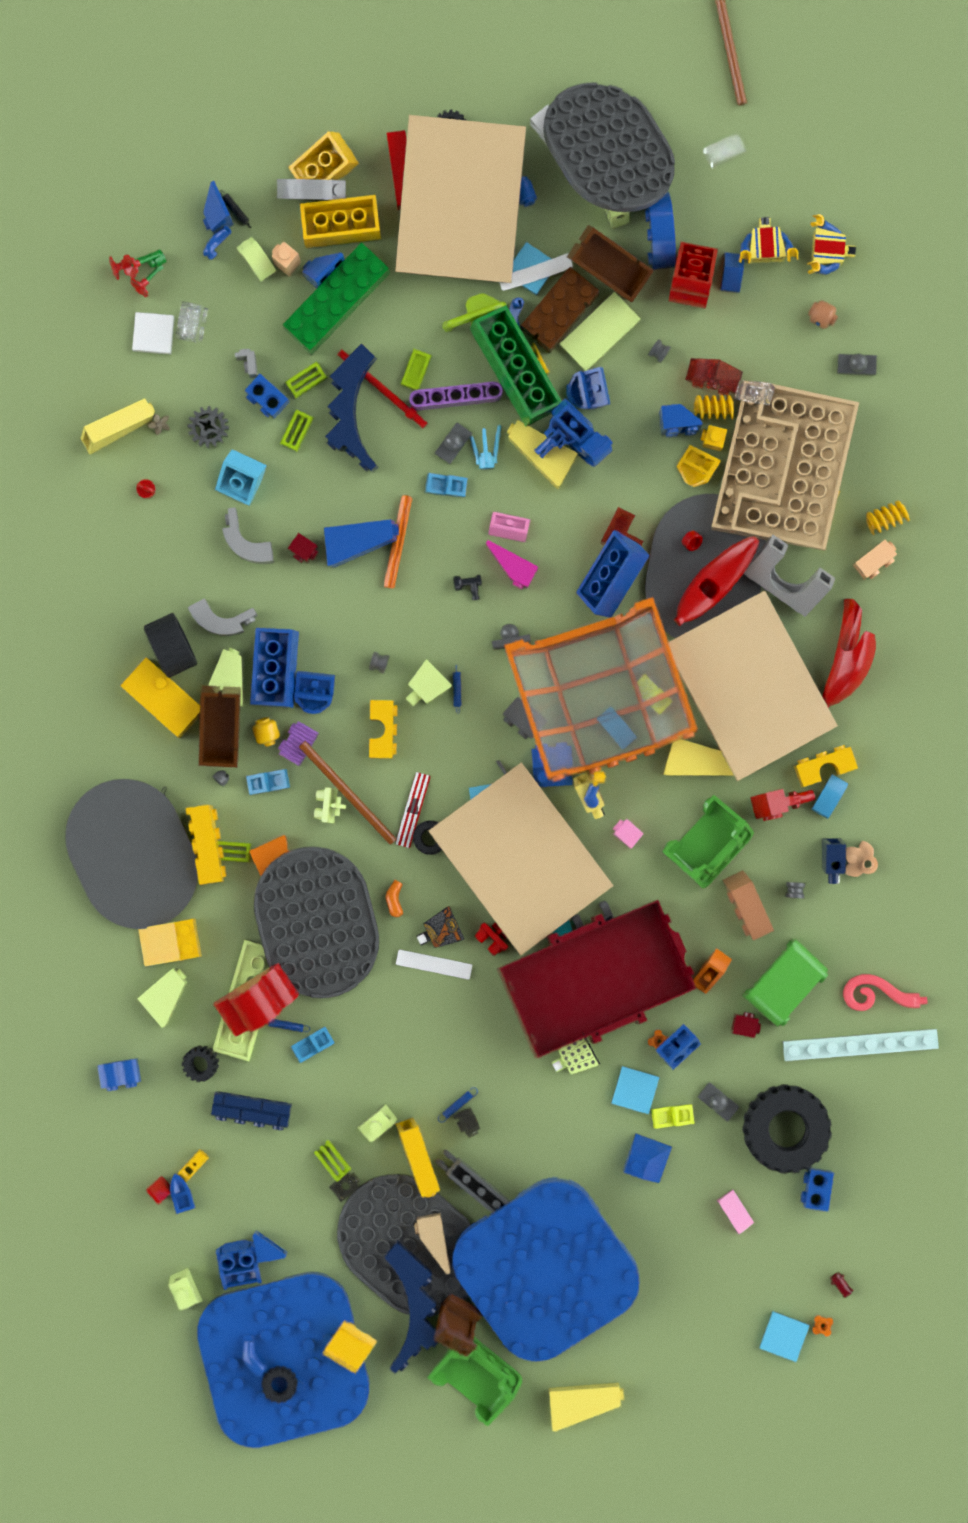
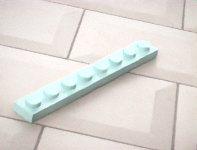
M937 1029L783 1041L784 1061L939 1049Z

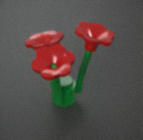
M158 249L136 259L126 254L119 263H116L110 256L109 263L116 280H119V271L124 269V273L131 277L130 284L140 295L147 298L148 291L145 287L159 271L164 269L162 265L166 263V257ZM147 262L155 270L140 282L135 280L134 278H136V274L139 272L138 267Z

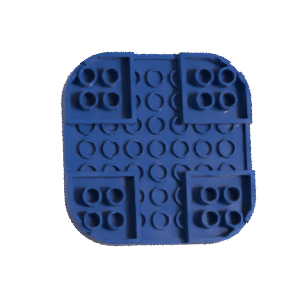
M552 1177L536 1182L494 1213L482 1217L466 1228L459 1236L454 1249L453 1268L458 1281L504 1346L515 1356L528 1361H545L558 1356L626 1312L634 1303L639 1291V1270L633 1256L623 1242H620L587 1191L572 1180L568 1181Z
M320 1272L300 1273L274 1282L224 1293L213 1299L203 1311L197 1328L198 1343L218 1423L226 1436L235 1443L249 1448L265 1447L345 1426L354 1421L363 1411L370 1390L365 1360L357 1372L353 1373L322 1354L344 1321L355 1325L349 1297L337 1280ZM244 1341L254 1342L255 1354L267 1366V1371L272 1367L286 1366V1368H290L295 1373L298 1381L297 1389L290 1400L277 1404V1402H271L269 1398L265 1397L266 1395L262 1392V1381L265 1374L263 1376L254 1375L244 1363ZM276 1377L272 1380V1388L276 1392H284L287 1389L288 1383L285 1378Z

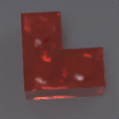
M691 358L685 380L692 383L694 388L703 389V386L709 389L718 390V393L728 396L729 393H738L743 371L720 359Z
M618 507L600 544L604 546L613 530H616L642 546L643 540L627 533L635 515Z

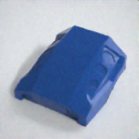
M240 1240L225 1243L216 1249L219 1273L224 1290H227L229 1287L250 1283H262L254 1242Z

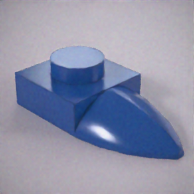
M174 1174L171 1180L170 1192L176 1214L195 1209L191 1189H189L186 1182L179 1175Z

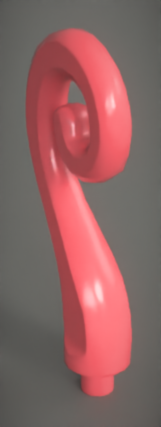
M861 974L851 978L843 989L844 1001L851 1009L856 1011H866L875 1002V994L868 987L860 989V993L867 996L864 1003H859L854 999V989L863 984L878 987L894 1002L903 1007L920 1008L921 1004H927L928 1002L927 997H920L919 993L901 992L888 981L872 974Z

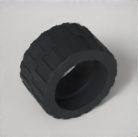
M174 613L144 625V631L151 648L168 678L197 665L193 650Z

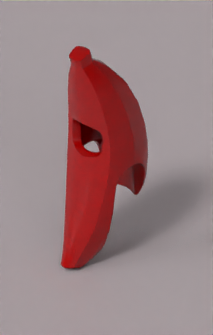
M755 536L745 538L731 545L714 560L705 565L684 592L677 608V616L673 621L678 626L685 622L693 621L722 600L748 568L757 550L759 540Z
M851 598L843 599L844 611L833 665L822 695L828 708L840 703L853 694L867 676L875 656V634L865 631L858 642L862 609Z

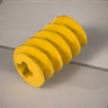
M697 395L694 401V415L697 416L699 414L700 418L703 419L704 415L707 414L708 419H711L712 414H715L716 419H718L720 414H722L723 418L726 419L727 415L730 414L731 419H733L734 402L731 395H727L726 400L723 395H720L718 401L715 395H712L710 400L708 395H705L703 400L700 395Z
M899 500L895 501L894 505L889 503L887 508L882 506L880 511L875 509L873 514L870 511L866 513L867 525L872 535H874L875 529L881 533L882 526L886 530H889L888 524H891L893 528L896 527L895 521L902 525V518H905L907 522L910 521L904 504Z

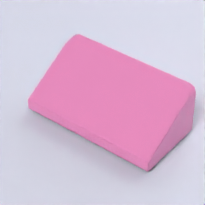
M493 512L488 534L525 542L530 519Z
M734 1190L717 1199L738 1234L754 1223Z

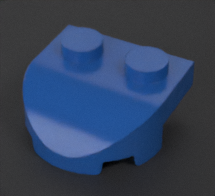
M603 367L583 372L578 371L572 375L573 378L566 387V394L570 403L585 410H593L611 405Z
M297 671L294 699L304 712L318 714L330 706L334 695L335 675Z

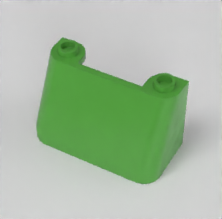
M715 795L704 802L703 812L705 814L680 841L670 840L667 842L662 851L701 888L708 887L751 840L754 834L748 823Z
M794 938L786 944V951L783 950L781 955L758 981L753 983L755 987L747 989L741 995L777 1027L779 1025L784 1026L790 1020L789 1015L818 982L822 983L828 976L826 973L828 969Z
M474 1337L473 1343L477 1344V1348L468 1357L449 1348L427 1378L437 1386H444L448 1382L477 1406L475 1409L476 1418L488 1427L515 1398L522 1384V1377L514 1368Z

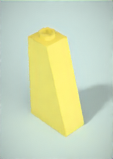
M144 398L84 426L81 440L88 453L92 454L152 421L155 413L154 408Z
M517 420L516 424L512 423L507 431L509 434L508 440L555 488L559 489L578 453L566 446H563L561 449L557 446L551 449L544 458H541L540 454L538 455L534 449L547 436L530 426L525 427L524 423Z
M682 739L671 744L663 771L665 776H734L720 750Z
M619 1383L549 1388L552 1431H558L621 1407L620 1400H624L623 1388H619Z

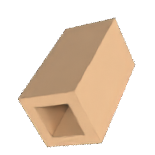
M284 241L281 245L277 244L272 250L274 265L290 277L301 264L298 252Z
M885 539L854 563L853 566L864 580L868 577L872 579L880 573L878 570L884 565L887 568L895 561L893 557L897 555L895 552L896 547L892 542H887Z

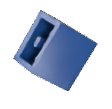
M665 405L660 408L661 435H666V438L677 437V434L685 433V436H691L699 432L702 421L683 405Z

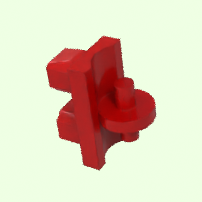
M485 922L479 926L480 929L474 937L480 943H483L489 937L493 943L487 950L493 956L508 948L498 935L500 934L504 939L507 936L496 922L492 925L496 932Z

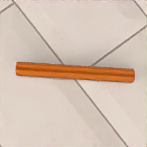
M407 495L401 497L396 521L399 535H396L397 541L392 542L384 587L389 589L395 588L412 503V497Z

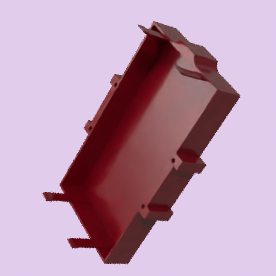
M659 900L649 902L608 921H605L602 913L590 917L592 922L561 936H558L557 933L546 936L549 946L497 968L534 1058H540L585 1037L589 1038L591 1044L603 1041L602 1035L634 1021L635 1024H642L648 1021L644 1013L645 1011L697 989L691 975H694L691 966L686 965L684 960L687 950L679 932H675L670 928L669 923L672 921L668 913L664 914Z

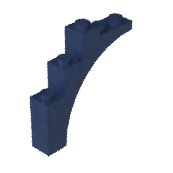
M361 343L330 375L333 379L331 384L338 391L343 390L327 406L331 410L329 414L336 421L338 419L340 421L325 437L328 439L327 444L334 451L336 449L342 451L347 447L345 451L352 458L356 456L361 461L359 465L366 472L369 469L374 472L378 466L369 456L361 441L357 428L356 406L361 384L377 358Z
M399 1241L391 1247L384 1257L395 1269L403 1283L410 1311L406 1340L399 1354L390 1365V1370L395 1374L399 1370L402 1372L408 1366V1360L411 1356L416 1357L422 1350L421 1345L428 1350L430 1347L434 1348L439 1343L434 1340L436 1327L425 1318L426 1316L431 1317L436 1311L435 1306L437 1302L421 1288V1286L426 1287L431 1282L432 1278L430 1276L432 1271Z

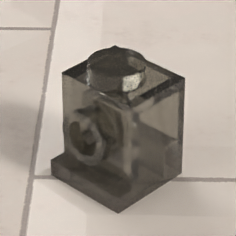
M471 1106L453 1114L454 1119H459L457 1125L461 1133L465 1131L468 1138L479 1133L478 1130L481 1129V1126Z
M348 1172L338 1182L334 1181L330 1184L329 1188L339 1201L342 1202L360 1187V1179L354 1172ZM345 1182L348 1183L349 1188L344 1189L342 1187V1184Z

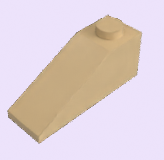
M441 1213L417 1217V1222L414 1223L416 1234H420V1239L445 1273L450 1274L451 1269Z

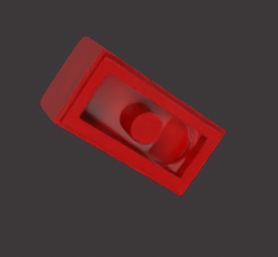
M160 1176L146 1189V1192L157 1204H160L171 1194L170 1184L163 1176Z

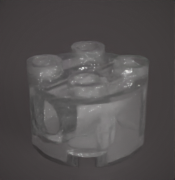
M182 301L175 338L198 343V341L202 342L205 327L201 326V324H206L208 308H205L204 305Z

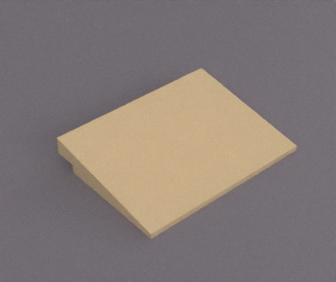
M409 115L395 272L512 283L526 127Z
M746 381L711 530L747 537L755 536L763 540H768L772 535H775L786 544L825 551L859 402L766 382L765 384Z
M765 591L668 642L678 673L736 781L743 779L838 726Z
M522 762L429 830V833L520 955L524 954L614 886Z

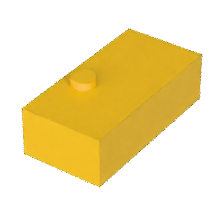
M376 195L300 204L303 238L306 248L381 239Z
M147 657L120 685L178 738H181L200 717V704L171 678H168Z

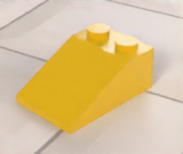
M328 131L288 168L296 179L340 180L353 170L359 162L340 133Z
M195 918L150 926L147 929H138L145 966L202 956Z

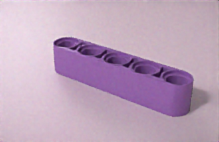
M498 382L421 389L413 391L409 400L411 407L419 411L491 403L501 399L503 389ZM497 388L499 394L492 396L489 394V390ZM472 390H478L480 392V396L478 398H473L470 396V392ZM454 392H459L461 394V398L459 400H453L451 398V394ZM435 394H440L442 396V400L440 402H434L432 400V397ZM420 396L424 400L421 404H415L413 399Z

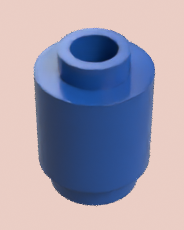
M524 176L521 177L519 204L528 207L535 203L537 195L531 180Z

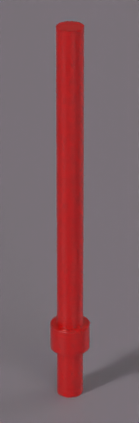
M343 349L337 354L344 361L349 357ZM367 372L365 379L401 409L410 421L413 420L423 429L427 426L428 423L417 414L418 411L406 405L372 374Z

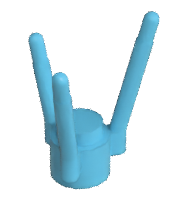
M501 425L497 427L493 456L492 452H488L485 428L482 429L484 453H480V456L473 436L470 437L476 465H479V469L495 468L494 464L497 463Z

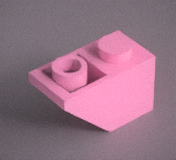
M628 819L624 821L619 820L613 827L615 830L613 835L630 849L633 848L643 835Z

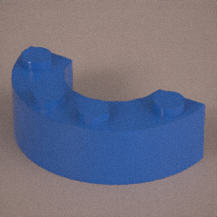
M667 191L661 200L645 210V220L649 222L650 229H647V240L651 241L650 253H647L648 264H652V270L675 268L676 263L674 216L670 193Z
M595 431L581 444L577 440L568 444L574 452L578 453V456L592 467H596L613 451L611 439L607 435L602 436Z

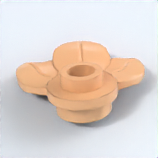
M862 841L859 848H846V860L848 862L845 869L846 875L858 877L863 873L872 874L877 870L878 861L874 857L873 847L868 842ZM867 861L872 863L869 868L865 867V862Z

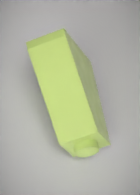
M229 648L228 651L223 649L208 686H220V690H223L224 686L241 687V707H243L245 704L243 657L235 649Z
M171 969L137 998L162 1028L168 1024L187 984L185 980L186 975L181 969Z

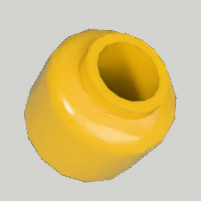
M269 717L256 720L255 725L252 727L256 742L264 744L265 747L274 745L276 743L275 740L280 736L276 721Z

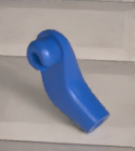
M224 226L217 231L207 242L203 255L207 256L209 260L217 256V252L214 249L231 234L228 226Z
M517 297L512 300L509 310L520 328L518 317L524 306V300Z
M244 1341V1363L254 1375L263 1376L267 1372V1366L257 1358L254 1342Z

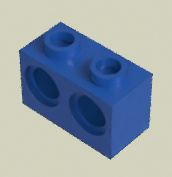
M261 374L245 389L246 398L253 405L257 403L262 407L260 411L268 418L271 416L275 419L290 403L289 399ZM262 387L264 389L263 394L255 395L254 390ZM271 400L278 401V405L275 408H269L268 403Z
M683 1024L656 1049V1052L674 1070L701 1043Z
M810 1168L808 1172L804 1173L803 1183L806 1184V1188L801 1193V1203H803L805 1208L829 1212L834 1177L832 1171ZM816 1175H822L823 1177L820 1184H814L813 1178ZM814 1194L820 1195V1200L817 1203H811L810 1201L811 1196Z

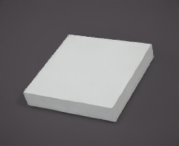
M136 312L132 350L135 352L171 354L174 315Z

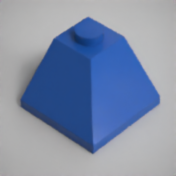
M215 181L210 183L203 211L205 227L207 230L211 229L213 234L224 226L231 227L234 225Z
M340 252L317 257L313 261L309 260L303 266V276L317 289L345 260L344 255Z
M635 1134L623 1167V1172L640 1179L659 1183L672 1146Z

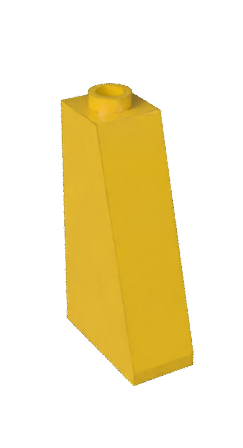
M413 1117L396 1123L398 1135L421 1197L429 1198L436 1195L440 1188L417 1123Z

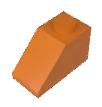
M716 948L693 978L696 988L707 994L725 973L732 959Z

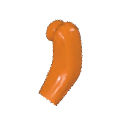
M397 880L393 881L385 896L389 912L393 917H400L403 914L399 902V893L403 884Z

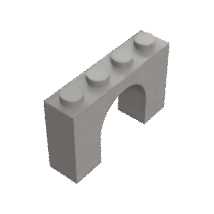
M772 535L754 555L743 574L805 617L831 590L835 578L822 568H819L806 582L801 584H791L782 580L775 571V565L784 557L788 544Z

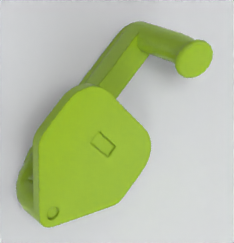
M484 293L472 296L465 304L467 314L445 321L442 327L444 331L450 332L454 327L471 322L472 325L475 319L507 304Z

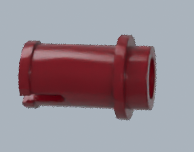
M836 1272L830 1277L831 1284L836 1286L843 1298L852 1294L853 1289L846 1282L843 1274Z

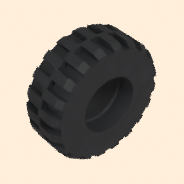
M782 1084L777 1087H769L768 1090L760 1092L757 1095L758 1097L748 1105L749 1109L745 1112L743 1118L744 1141L750 1153L767 1169L782 1174L800 1173L801 1170L812 1168L815 1162L818 1163L822 1159L821 1156L824 1151L827 1152L829 1148L828 1142L832 1137V1132L830 1131L832 1124L826 1107L811 1092L795 1085ZM782 1111L797 1113L805 1124V1133L802 1139L791 1147L777 1145L769 1134L771 1120Z

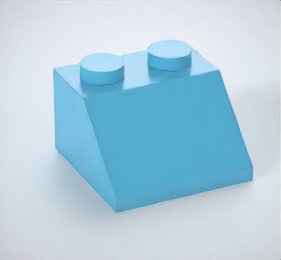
M232 449L223 461L215 490L249 506L262 481L267 465Z

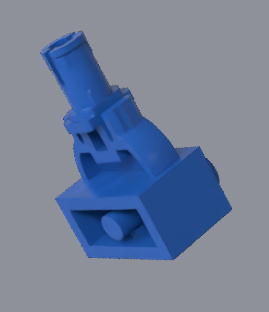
M565 398L552 411L553 417L550 420L549 428L544 432L547 438L534 450L538 455L540 454L541 458H544L554 447L558 446L561 449L565 444H571L576 440L581 444L594 431L593 425Z

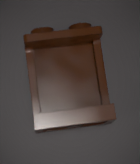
M450 1294L441 1303L434 1340L468 1357L477 1348V1344L473 1343L476 1322L483 1317L482 1313L476 1306Z

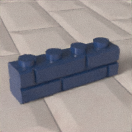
M216 1091L211 1115L220 1121H227V1118L234 1119V1123L246 1124V1121L254 1122L253 1126L265 1127V1124L273 1125L272 1129L284 1130V1127L288 1128L292 1103Z

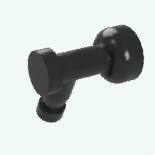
M480 574L476 575V577L464 579L460 576H453L455 591H460L463 586L470 585L473 596L472 601L480 600L478 596V586H482Z

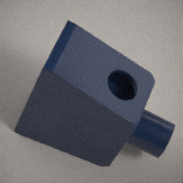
M822 838V869L828 874L829 884H839L840 874H845L846 843L841 838Z

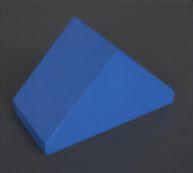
M725 252L721 291L740 293L744 271V259L739 263L740 254Z
M256 1230L253 1234L257 1263L284 1259L288 1253L286 1250Z

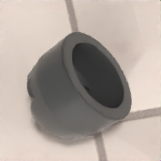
M219 770L212 776L222 787L229 781V775L224 770Z

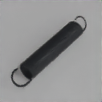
M228 193L224 196L222 195L223 201L239 221L251 228L249 223H247L249 218H247Z

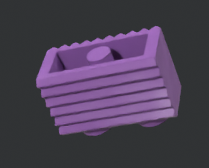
M298 721L297 724L293 723L288 731L290 734L287 741L283 740L278 749L280 750L279 755L300 766L306 755L299 748V745L306 740L312 747L319 733Z

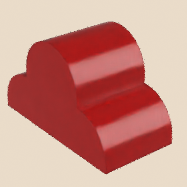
M680 242L668 302L706 309L718 249Z
M278 962L218 999L213 1005L232 1034L239 1036L248 1030L249 1032L255 1031L272 1021L282 1012V1009L299 996V993Z

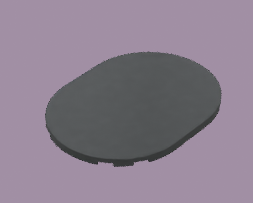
M593 82L582 83L565 89L549 105L543 124L546 144L567 181L582 198L606 210L634 212L646 209L664 197L671 186L675 174L674 154L652 115L639 99L623 92V89L619 87L598 85V83Z
M699 494L680 501L663 516L653 537L645 582L646 599L653 597L664 631L673 638L689 632L756 596L761 591L759 584L743 574L731 591L702 616L693 621L685 622L681 626H678L673 621L677 616V608L684 592L698 572L731 545L748 538L747 536L711 530L719 494ZM691 530L699 533L703 539L701 546L695 551H689L682 544L684 535ZM758 539L759 544L755 554L766 543V540Z
M132 779L106 781L87 791L78 800L67 821L65 832L66 848L79 880L95 909L111 922L132 929H147L150 926L165 924L180 914L191 900L197 885L198 875L195 858L197 857L194 854L191 841L170 800L153 786Z
M317 846L300 847L290 850L271 862L261 875L254 895L255 919L269 967L279 962L298 993L311 998H331L352 990L370 973L379 950L378 927L363 875L354 863L344 855L334 850Z
M388 1174L375 1177L362 1184L350 1195L343 1206L338 1221L337 1240L344 1262L351 1272L384 1302L397 1311L410 1315L408 1297L403 1283L395 1269L384 1258L385 1254L397 1241L401 1242L432 1271L430 1276L432 1278L431 1282L426 1287L421 1286L437 1302L435 1306L436 1311L432 1316L439 1315L441 1303L450 1294L462 1300L469 1296L455 1275L453 1254L459 1236L472 1224L443 1196L436 1192V1195L432 1197H421L414 1177L403 1174ZM441 1213L451 1269L450 1274L445 1273L420 1239V1234H416L414 1223L417 1222V1217Z

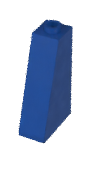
M389 519L324 528L327 565L331 568L340 566L397 541L396 535H399L398 524Z

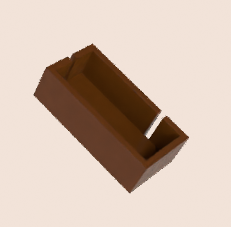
M588 225L578 239L581 243H575L567 258L632 303L654 270L640 260H637L636 257L597 229Z
M569 267L521 324V330L533 340L536 339L538 334L537 343L548 353H551L585 313L586 308L588 309L599 296V290L573 268Z
M202 685L200 695L199 766L237 768L239 761L241 687L224 686L223 690H220V686Z

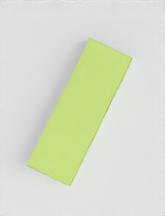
M244 940L229 993L270 968L262 944ZM221 1018L213 1051L250 1061L259 1029L252 1032L248 1030L239 1036H234Z

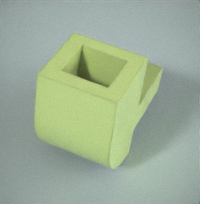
M252 237L236 247L260 281H263L276 271L263 249Z

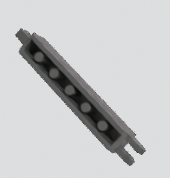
M447 1149L443 1153L453 1161L450 1167L441 1159H436L435 1162L446 1171V1175L491 1213H494L511 1201L461 1158L455 1157Z

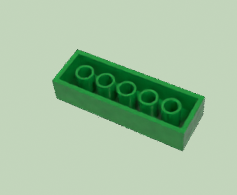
M361 242L282 324L284 330L309 354L313 355L390 274L389 268Z
M507 305L475 319L470 327V331L525 427L551 415L552 411L562 400Z

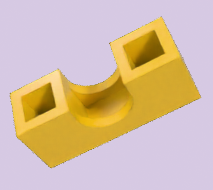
M370 700V720L381 721L385 726V732L380 738H369L370 759H393V755H397V743H393V736H397V724H394V716L398 714V705H394L393 700Z
M845 745L833 748L835 751L833 753L827 754V751L816 754V759L809 761L807 757L798 760V765H795L794 768L801 788L822 781L820 768L823 764H831L835 768L837 775L858 769L851 747L845 748Z

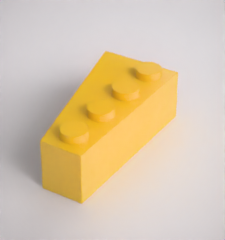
M209 804L186 808V814H191V820H189L188 825L191 835H194L192 847L194 854H197L195 864L199 885L224 882V877H227L226 867L222 866L220 859L224 858L223 848L218 845L221 833L220 828H216L215 820H218L217 809H213V806Z

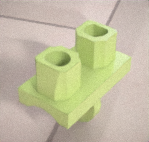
M325 787L323 790L316 791V800L324 802L323 809H315L314 818L326 823H335V816H340V809H346V805H341V797H337L338 789Z

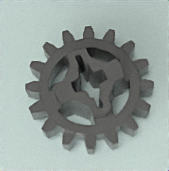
M210 406L207 407V410L200 407V413L194 411L195 417H189L192 424H188L187 427L192 430L188 433L190 436H194L192 439L194 442L199 440L198 445L200 447L204 443L207 448H210V444L217 447L216 442L223 443L222 437H228L225 430H230V427L225 424L229 421L227 418L222 419L225 414L223 412L218 414V408L212 411ZM217 418L220 420L221 428L216 425ZM211 423V426L214 429H208L206 431V428L203 425L209 426ZM196 426L201 429L200 436L197 434ZM216 435L215 438L209 439V437Z

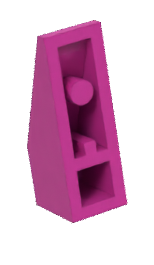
M487 540V548L509 579L513 581L512 585L521 590L523 587L528 589L538 570V566Z

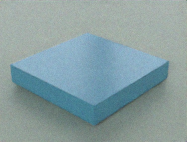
M526 242L514 259L513 272L551 260V258ZM550 276L521 286L537 296Z
M622 1066L611 1103L649 1114L659 1077Z
M772 1311L759 1348L796 1362L809 1329V1324Z

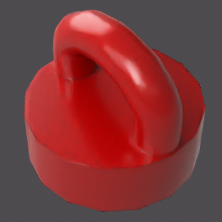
M144 479L137 483L136 490L140 497L149 499L155 495L156 486L152 481Z
M691 530L684 535L682 544L689 551H695L701 546L703 539L699 533Z

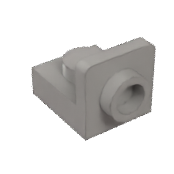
M250 349L239 350V353H235L238 361L247 360L244 362L245 373H248L250 378H256L258 373L255 352Z

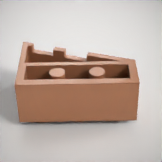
M742 870L723 879L722 881L728 891L726 894L731 904L734 903L736 908L734 912L738 920L741 919L744 924L741 926L744 934L750 936L754 941L773 932L774 929L753 882Z

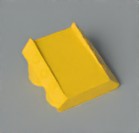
M344 1321L322 1354L356 1373L377 1341L369 1334L358 1330L353 1323Z

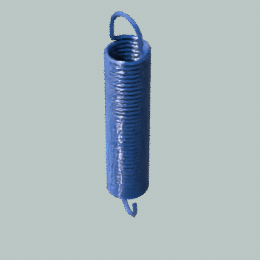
M457 665L456 672H453L454 707L462 706L461 672H457Z
M273 1019L268 1023L269 1027L303 1032L304 1026H307Z
M469 1091L463 1094L442 1113L446 1118L443 1122L475 1097L477 1093L474 1096Z

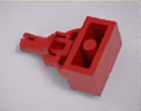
M780 789L752 796L750 799L755 819L763 818V821L783 817L782 813L789 811L788 806H792V809H797L800 807V804L814 801L815 794L813 790L800 793L793 791L788 793V797H785L784 790Z

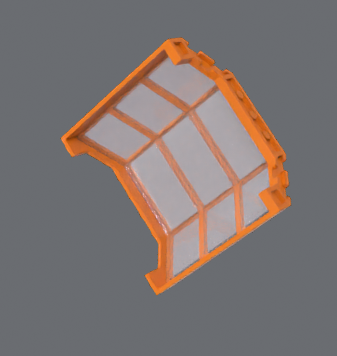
M653 597L634 603V607L629 609L625 616L619 614L556 636L535 641V645L524 642L523 639L505 645L508 660L548 780L552 779L555 782L566 776L586 772L594 774L596 771H601L600 768L604 766L612 768L618 766V762L623 760L631 762L636 760L638 755L644 754V756L655 754V750L682 738L683 740L691 738L698 730Z

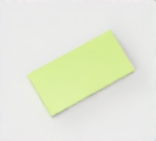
M613 292L560 343V346L584 371H587L626 335L641 318Z

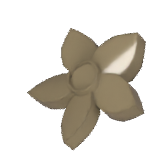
M154 413V420L147 424L148 427L155 430L156 435H159L162 429L170 430L168 424H166L169 416H163L160 419V416Z

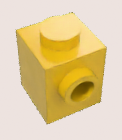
M708 425L707 430L703 429L701 441H704L702 447L721 452L727 429Z

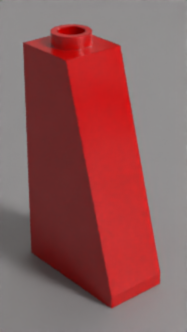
M405 130L386 133L398 210H401L407 144Z

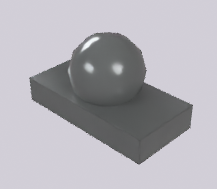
M860 353L838 354L837 374L876 375L877 355H863Z
M457 422L435 451V454L448 464H451L471 437L472 432Z
M505 624L500 630L502 639L492 641V647L494 650L503 649L506 644L522 639L530 644V634L519 636V630L514 624Z
M710 1082L697 1096L727 1122L739 1108L736 1103Z

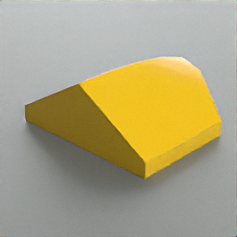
M689 445L676 467L686 484L697 487L708 483L721 461Z

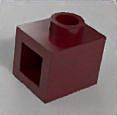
M299 532L288 547V550L294 554L293 558L300 563L303 561L307 563L310 560L314 561L319 553L317 551L319 547Z
M744 1012L743 1015L734 1013L731 1033L755 1038L756 1034L759 1035L761 1023H758L759 1019L754 1018L755 1014Z

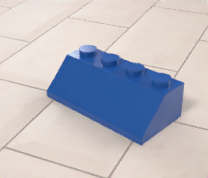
M613 530L576 593L595 615L611 618L650 555L640 544Z
M256 628L251 705L294 708L298 631L293 629Z

